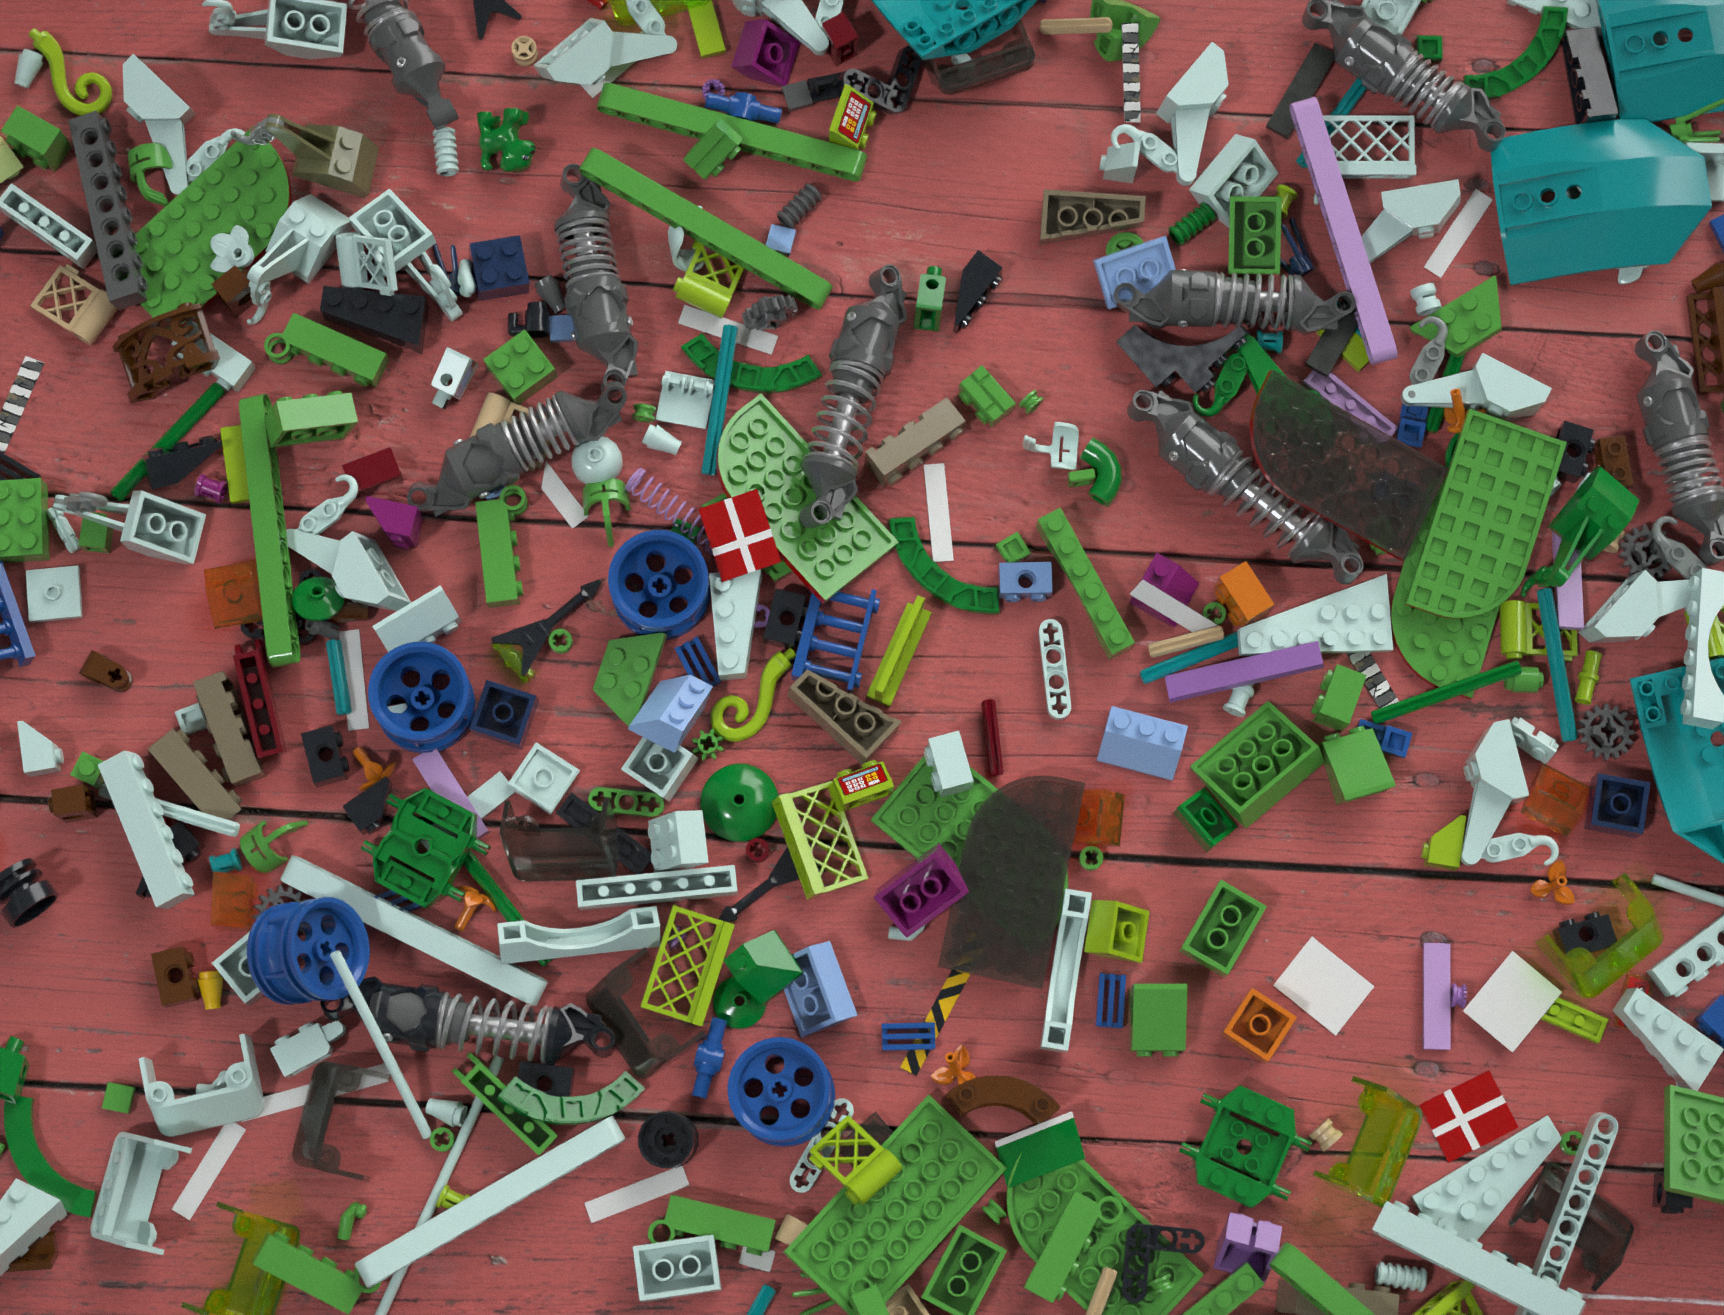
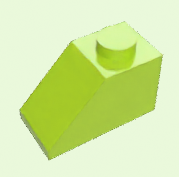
M1459 816L1431 836L1427 843L1423 842L1421 848V858H1424L1423 866L1452 871L1460 867L1466 816Z

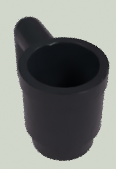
M544 302L528 303L527 310L525 311V325L518 326V314L509 313L508 334L516 336L525 329L531 338L548 337L550 335L548 305Z

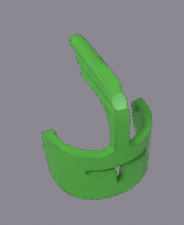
M158 143L142 144L131 149L128 152L131 180L138 184L139 190L146 200L166 207L169 204L167 198L164 197L163 193L155 191L147 185L144 171L150 168L172 169L173 165L168 151Z
M616 478L603 482L588 483L585 485L582 493L584 516L589 515L588 510L593 504L602 502L609 547L614 546L609 501L621 502L625 505L626 511L630 510L629 494L625 490L626 485L623 481ZM603 486H605L606 492H603Z
M265 820L258 823L240 839L242 852L248 862L261 873L271 872L289 861L288 858L277 855L270 848L269 844L284 834L296 832L302 827L308 826L306 820L288 823L267 837H263L262 827H265L267 823ZM257 845H258V847L260 848V850H256L255 852H252V851L257 847Z

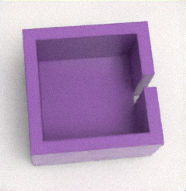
M1230 1212L1217 1242L1213 1268L1232 1273L1248 1260L1264 1282H1266L1271 1270L1269 1263L1279 1251L1282 1226L1275 1225L1269 1221L1259 1220L1256 1223L1253 1222V1218Z

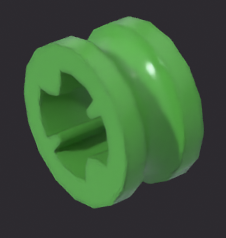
M1033 390L1020 402L1019 407H1024L1026 409L1025 413L1029 415L1038 408L1044 398L1038 397L1037 391Z
M648 404L633 405L635 413L632 414V419L640 422L655 421V417L652 414L656 412V407Z
M1217 602L1207 604L1203 609L1202 616L1209 619L1210 614H1207V611L1212 612L1214 609H1217L1219 611L1218 615H1221V618H1215L1214 621H1210L1221 625L1226 617L1224 606Z
M556 629L549 636L550 647L558 654L567 653L573 645L571 634L565 629ZM557 636L559 638L566 636L565 641L567 644L556 647L554 644L557 643L554 639Z
M1087 846L1079 856V863L1085 870H1096L1103 862V853L1095 846ZM1085 853H1096L1097 857L1095 860L1097 864L1093 865L1091 862L1088 865L1085 862L1087 858Z
M445 1127L435 1129L430 1136L431 1146L440 1152L450 1150L455 1142L454 1133ZM446 1132L449 1135L447 1139H450L449 1144H442L439 1147L436 1144L439 1141L435 1140L438 1134L443 1135Z
M1577 1131L1566 1132L1561 1136L1562 1139L1559 1142V1146L1565 1154L1576 1155L1579 1145H1576L1575 1151H1572V1147H1567L1566 1142L1570 1140V1136H1574L1573 1139H1578L1580 1145L1583 1135Z
M990 1198L988 1206H983L981 1209L999 1225L1001 1223L1000 1218L1006 1217L1007 1214Z
M1170 1273L1148 1282V1285L1153 1287V1296L1175 1286L1169 1280L1171 1277Z

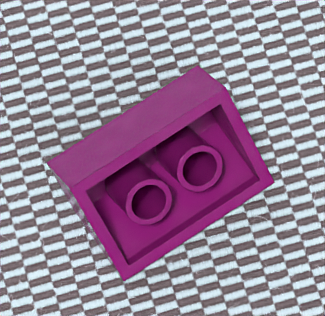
M938 843L878 887L873 898L903 935L908 938L965 896L969 890L955 862Z

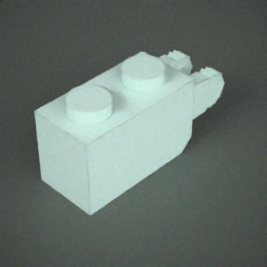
M336 1020L323 1027L319 1023L314 1025L313 1022H310L298 1029L300 1033L292 1037L285 1035L274 1042L276 1046L270 1048L284 1077L289 1079L330 1057L334 1049L331 1043L339 1040L340 1037L347 1033L346 1026Z

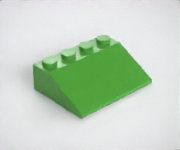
M1267 701L1195 761L1190 768L1224 808L1244 828H1248L1325 762L1319 746L1274 705Z

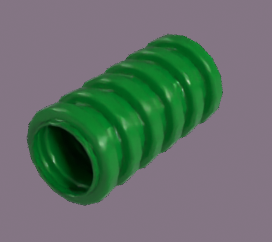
M1201 202L1199 208L1195 207L1193 212L1187 213V217L1183 216L1181 218V222L1177 221L1174 223L1175 226L1168 228L1169 235L1175 243L1182 246L1185 244V240L1189 241L1191 239V235L1195 236L1197 231L1203 230V226L1207 227L1209 221H1215V214L1208 204Z

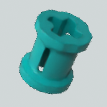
M1256 330L1255 340L1264 351H1276L1277 354L1282 353V331L1262 333L1261 330Z
M236 848L231 849L229 853L217 857L214 855L209 856L215 878H220L221 874L233 870H242L241 860Z

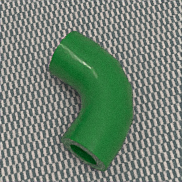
M1093 437L1080 457L1081 460L1091 465L1096 471V480L1088 495L1097 503L1109 507L1121 486L1122 468L1115 453L1104 443Z

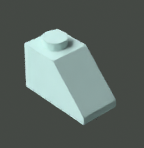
M1140 142L1121 144L1120 150H1116L1114 146L1108 147L1107 154L1101 155L1099 170L1104 171L1103 179L1133 184L1138 165Z
M17 721L24 773L32 777L61 772L60 764L64 763L62 749L58 748L56 744L24 721Z

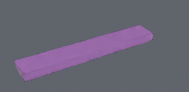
M1315 641L1165 676V681L1171 703L1324 668L1319 643Z

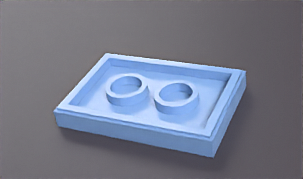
M1161 236L1093 260L1107 309L1117 307L1113 302V294L1116 287L1121 283H1130L1146 294L1170 270H1176L1166 236ZM1128 290L1118 292V297L1121 301L1128 302L1132 299V295Z

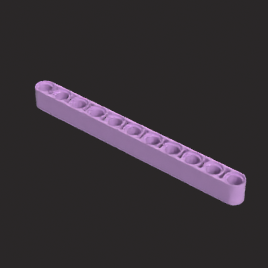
M1316 97L1291 103V117L1347 292H1350L1356 299V312L1354 313L1371 365L1396 359L1398 357L1396 344Z

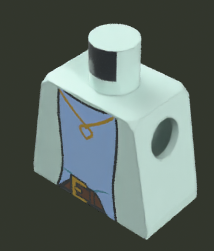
M447 347L431 382V386L438 389L432 404L446 410L452 396L460 400L479 364L471 358ZM453 379L452 384L448 386L449 380Z

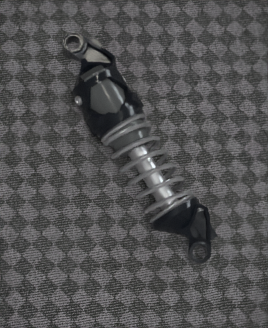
M374 976L364 978L358 986L386 1043L407 1045L414 1051L429 1052L430 1049L437 1048L443 1050L446 1045L458 1044L457 1050L461 1052L463 1051V1045L470 1039V1035L477 1036L475 1047L477 1055L480 1053L483 1037L494 1038L492 1053L494 1057L498 1055L500 1040L511 1041V1059L515 1058L518 1042L529 1043L527 1055L529 1062L533 1060L536 1044L541 1045L540 1060L546 1065H554L566 1053L581 1044H585L600 1058H607L615 1051V1036L608 1027L601 1023L602 1015L586 1013L572 1003L562 1007L554 1006V1008L552 1006H544L535 1023L534 1009L530 1003L523 1007L519 1020H517V1009L512 1000L507 1003L500 1018V1008L495 998L488 1003L483 1015L482 1002L478 996H475L468 1003L464 1001L460 993L452 998L448 992L440 991L437 986L421 984L419 987L389 984L383 983ZM350 995L337 1000L320 1001L322 1012L328 1020L338 1021L351 1012L356 1013L361 1018ZM332 1001L340 1003L337 1009H327V1005ZM475 1003H477L478 1015L474 1014L473 1007ZM493 1004H494L495 1017L489 1016V1013H490V1010H491ZM511 1007L512 1019H506L509 1009ZM528 1010H529V1022H528V1021H524L525 1015H526V1013H527ZM545 1012H546L545 1023L542 1024V1019H543L544 1014H545ZM601 1038H606L610 1041V1044L606 1047H599L596 1042Z

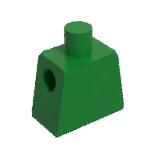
M929 266L926 274H921L914 329L939 332L946 277L941 276L942 269L940 267Z
M10 1036L5 1047H0V1099L18 1105L29 1069V1063L27 1058L20 1054L24 1041Z

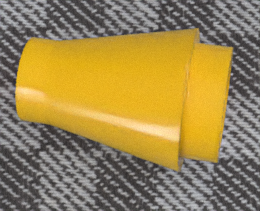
M218 970L199 972L197 982L204 1001L205 1010L221 1008L223 976H221Z

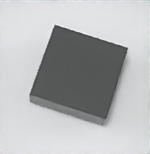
M806 80L782 86L789 112L813 106Z

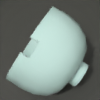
M604 436L598 441H585L578 446L576 445L571 457L572 470L577 479L584 484L603 482L611 478L617 479L623 467L622 454L617 444Z

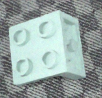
M1687 142L1685 145L1705 157L1711 201L1724 202V144Z

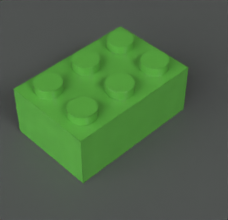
M1230 196L1228 274H1233L1234 272L1236 274H1280L1282 197Z
M333 391L328 393L327 396L308 394L301 399L282 397L275 402L264 418L271 448L345 439L358 423L352 393L343 394L342 391Z
M41 478L0 480V561L2 563L50 560L49 517L47 515L48 485Z
M1220 880L1181 945L1179 952L1225 978L1232 969L1267 906Z
M959 1224L921 1298L952 1315H974L1007 1250Z

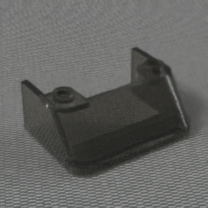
M1020 19L1011 29L1015 40L1007 42L1000 51L952 67L948 65L937 66L934 58L922 60L933 86L944 94L954 95L1032 68L1035 63V51L1022 20Z
M603 798L602 812L590 819V827L540 829L539 823L531 816H515L510 800L505 801L499 836L514 877L525 882L576 881L615 877L618 867L617 826L609 798Z
M646 947L611 970L589 990L586 997L587 1005L592 1013L602 1015L601 1023L613 1032L615 1046L633 1073L642 1079L651 1078L707 1038L705 1033L701 1031L681 1046L670 1034H660L650 1041L624 1003L621 996L630 991L633 986V977L629 970L650 956Z
M329 1061L317 1064L313 1070L292 1151L295 1163L302 1167L369 1182V1176L339 1170L341 1154L335 1146L325 1144L324 1140L337 1090L342 1092L355 1091L360 1086L363 1075L394 1082L391 1075Z
M1548 1162L1517 1202L1507 1224L1512 1228L1519 1219L1524 1222L1537 1223L1540 1218L1550 1224L1569 1172L1554 1162ZM1596 1193L1593 1195L1575 1243L1576 1246L1583 1250L1581 1259L1584 1268L1596 1274L1591 1286L1594 1292L1621 1265L1634 1232L1632 1222ZM1573 1195L1569 1199V1206L1571 1208H1576L1580 1203L1579 1195ZM1564 1220L1559 1226L1561 1233L1569 1231L1570 1221Z

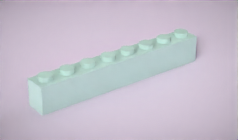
M1395 1200L1393 1204L1386 1201L1372 1229L1374 1234L1533 1315H1581L1586 1306V1301L1582 1300L1583 1295L1571 1288L1565 1291L1557 1287V1281L1545 1275L1539 1278L1531 1274L1533 1270L1518 1262L1515 1266L1507 1262L1508 1257L1496 1250L1489 1253L1481 1249L1483 1244L1468 1237L1467 1241L1457 1237L1458 1232L1446 1225L1440 1228L1432 1224L1434 1221L1432 1218L1422 1213L1416 1216L1408 1212L1409 1207Z

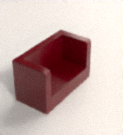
M844 12L822 23V28L827 34L829 41L827 53L836 67L858 55V35Z
M391 447L342 465L345 474L352 476L357 482L358 493L355 499L360 497L359 492L395 478L399 482L404 481Z

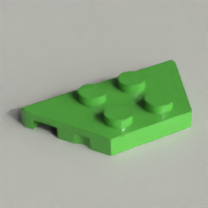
M1495 275L1427 316L1438 317L1447 325L1448 334L1444 349L1451 355L1459 358L1502 331L1498 285ZM1421 321L1410 327L1412 334L1420 335L1429 341L1433 340L1438 334V327L1433 323H1428L1423 328H1420L1419 324Z
M665 633L613 639L608 642L593 690L628 727L644 705L667 637Z

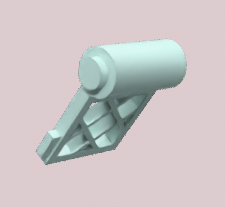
M359 232L335 235L342 287L363 290V288L380 290V295H394V291L398 290L391 239L363 236ZM363 243L369 250V253L367 255L364 252ZM380 245H383L384 257L378 251ZM373 258L379 264L377 269L371 262ZM367 269L373 276L370 281H368ZM383 271L387 276V283L381 276Z

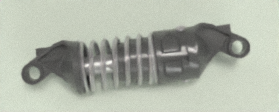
M1186 269L1170 270L1146 294L1130 283H1121L1116 287L1113 294L1114 304L1129 314V322L1145 323L1158 330L1167 326H1179L1182 328L1187 326L1215 327L1217 323H1221L1225 328L1230 323H1234L1237 328L1242 325L1243 321L1251 329L1257 319L1261 329H1264L1270 320L1271 327L1276 330L1282 320L1283 327L1286 330L1298 331L1303 335H1308L1319 330H1337L1338 321L1348 316L1356 306L1355 297L1346 291L1336 294L1327 301H1323L1311 290L1300 275H1289L1286 277L1283 274L1281 276L1280 292H1273L1274 276L1272 274L1269 275L1268 291H1261L1262 276L1260 274L1256 276L1255 282L1249 280L1247 273L1244 275L1243 280L1237 277L1235 272L1231 277H1224L1223 272L1218 274L1213 271ZM1128 290L1132 295V299L1128 302H1123L1119 299L1118 292ZM1338 299L1347 300L1349 309L1346 311L1340 310L1337 307ZM1261 312H1265V317L1263 321ZM1274 312H1278L1276 322L1274 319Z

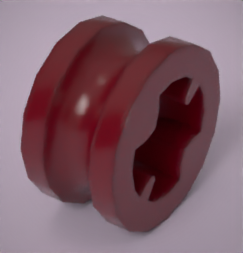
M754 838L748 842L746 854L749 860L760 863L769 856V845L765 840ZM754 844H760L761 848L765 849V853H761V857H755V854L750 852L751 847L755 848Z

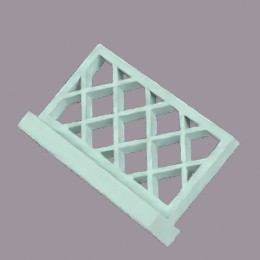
M1323 116L1324 122H1329L1335 128L1329 135V138L1331 139L1338 131L1348 141L1340 151L1332 145L1336 158L1339 157L1342 160L1337 161L1343 179H1412L1416 175L1414 116ZM1346 122H1354L1361 129L1352 139L1341 129ZM1360 122L1368 123L1365 126H1363ZM1372 122H1379L1386 129L1377 139L1366 129ZM1385 122L1393 123L1390 126H1388ZM1397 122H1408V133L1403 138L1391 129ZM1362 132L1373 141L1365 151L1354 142ZM1387 132L1398 141L1390 151L1379 142ZM1350 144L1361 154L1355 161H1348L1341 154ZM1375 144L1386 154L1380 161H1373L1366 154ZM1401 144L1408 151V161H1398L1391 153ZM1362 157H1364L1367 161H1359V160H1360ZM1387 157H1389L1392 161H1384V160H1385Z

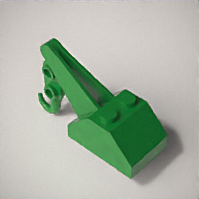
M1249 335L1246 338L1248 342L1238 350V353L1228 357L1229 359L1225 363L1215 384L1213 405L1208 409L1202 408L1198 403L1199 396L1195 394L1192 400L1193 408L1201 416L1212 417L1218 414L1223 406L1236 395L1246 373H1248L1257 395L1268 372L1272 370L1259 397L1263 411L1255 427L1325 460L1338 435L1326 400L1321 398V395L1314 390H1298L1262 349L1255 338Z
M1595 467L1548 525V528L1561 538L1553 566L1545 567L1543 565L1537 572L1532 574L1524 583L1520 595L1526 597V593L1534 584L1538 587H1549L1550 585L1552 587H1561L1569 579L1583 558L1585 560L1593 559L1619 536L1631 521L1639 499L1602 467Z

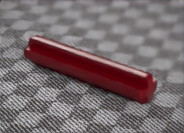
M987 699L982 701L981 706L989 775L1000 776L1003 775L1004 771L996 702L994 699Z

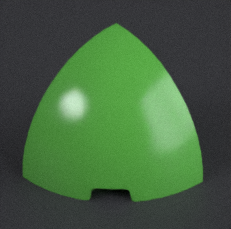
M1092 0L1090 18L1109 17L1112 20V31L1096 33L1097 39L1093 41L1094 45L1107 62L1122 60V23L1138 24L1140 49L1153 35L1161 18L1141 7L1122 0Z

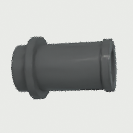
M307 620L305 623V628L311 635L318 634L330 640L337 639L340 631L337 630L340 629V626L325 620Z

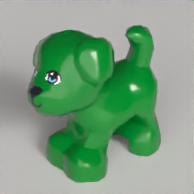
M506 108L503 110L502 124L501 116L492 117V112L483 111L477 113V123L480 130L479 147L482 151L480 162L483 170H492L491 157L502 151L500 167L504 172L522 173L530 168L536 152V146L532 141L519 140L520 127L527 125L529 122L528 112L518 108Z

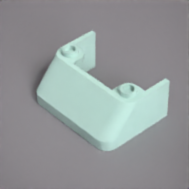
M246 1034L239 1035L244 1061L235 1063L227 1069L225 1075L226 1088L175 1099L173 1089L168 1083L163 1081L156 1082L153 1061L145 1057L138 1058L146 1100L157 1127L163 1135L176 1137L253 1119L261 1115L265 1103L252 1037Z
M120 1132L116 1136L91 1223L92 1237L120 1246L163 1255L164 1249L152 1246L156 1241L157 1231L154 1224L148 1222L162 1169L169 1170L176 1164L179 1155L178 1151L191 1153L192 1148L127 1132Z

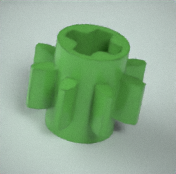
M714 729L710 731V734H704L700 730L701 737L699 739H692V742L698 745V748H695L693 753H701L703 762L707 757H712L716 761L715 754L717 751L724 752V748L718 746V743L723 741V737L719 736L716 738L714 736ZM712 740L714 748L710 747L708 751H705L702 743Z

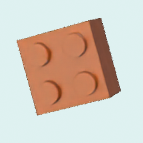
M1246 561L1220 576L1214 586L1215 598L1221 605L1225 604L1230 612L1228 617L1235 627L1239 626L1241 628L1259 621L1267 616L1274 606L1273 601Z
M1251 988L1243 997L1220 1035L1265 1064L1269 1062L1297 1017L1254 988Z

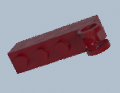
M261 639L255 640L256 650L244 653L241 644L235 645L236 655L233 656L257 758L263 759L287 753L267 671V657Z

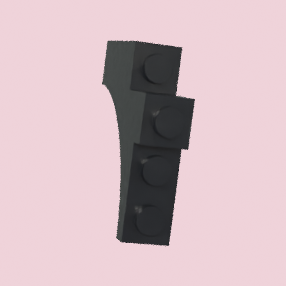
M1135 324L1116 342L1156 388L1169 387L1177 379L1175 375L1178 373L1195 393L1203 391L1206 394L1215 386L1216 382L1214 380L1219 377L1212 368L1216 367L1218 369L1229 359L1227 355L1233 349L1235 351L1240 350L1248 342L1246 338L1250 333L1244 326H1238L1229 334L1213 342L1196 346H1178L1159 340L1145 331L1140 325Z

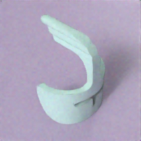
M669 226L668 243L673 264L678 269L686 272L696 250L680 249L684 238V229L681 226L677 228ZM705 262L696 264L692 272L702 268Z
M1055 422L1052 444L1050 446L1038 445L1035 438L1025 435L1023 448L1032 452L1049 453L1051 456V468L1076 470L1079 430L1073 424ZM1063 437L1062 450H1069L1070 452H1062V462H1059L1060 438Z

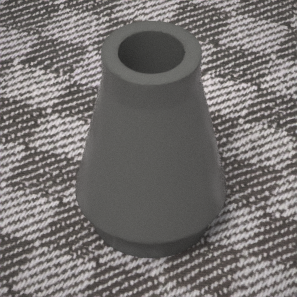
M552 275L544 277L534 285L537 289L535 292L555 314L566 309L564 296L558 280L554 279Z

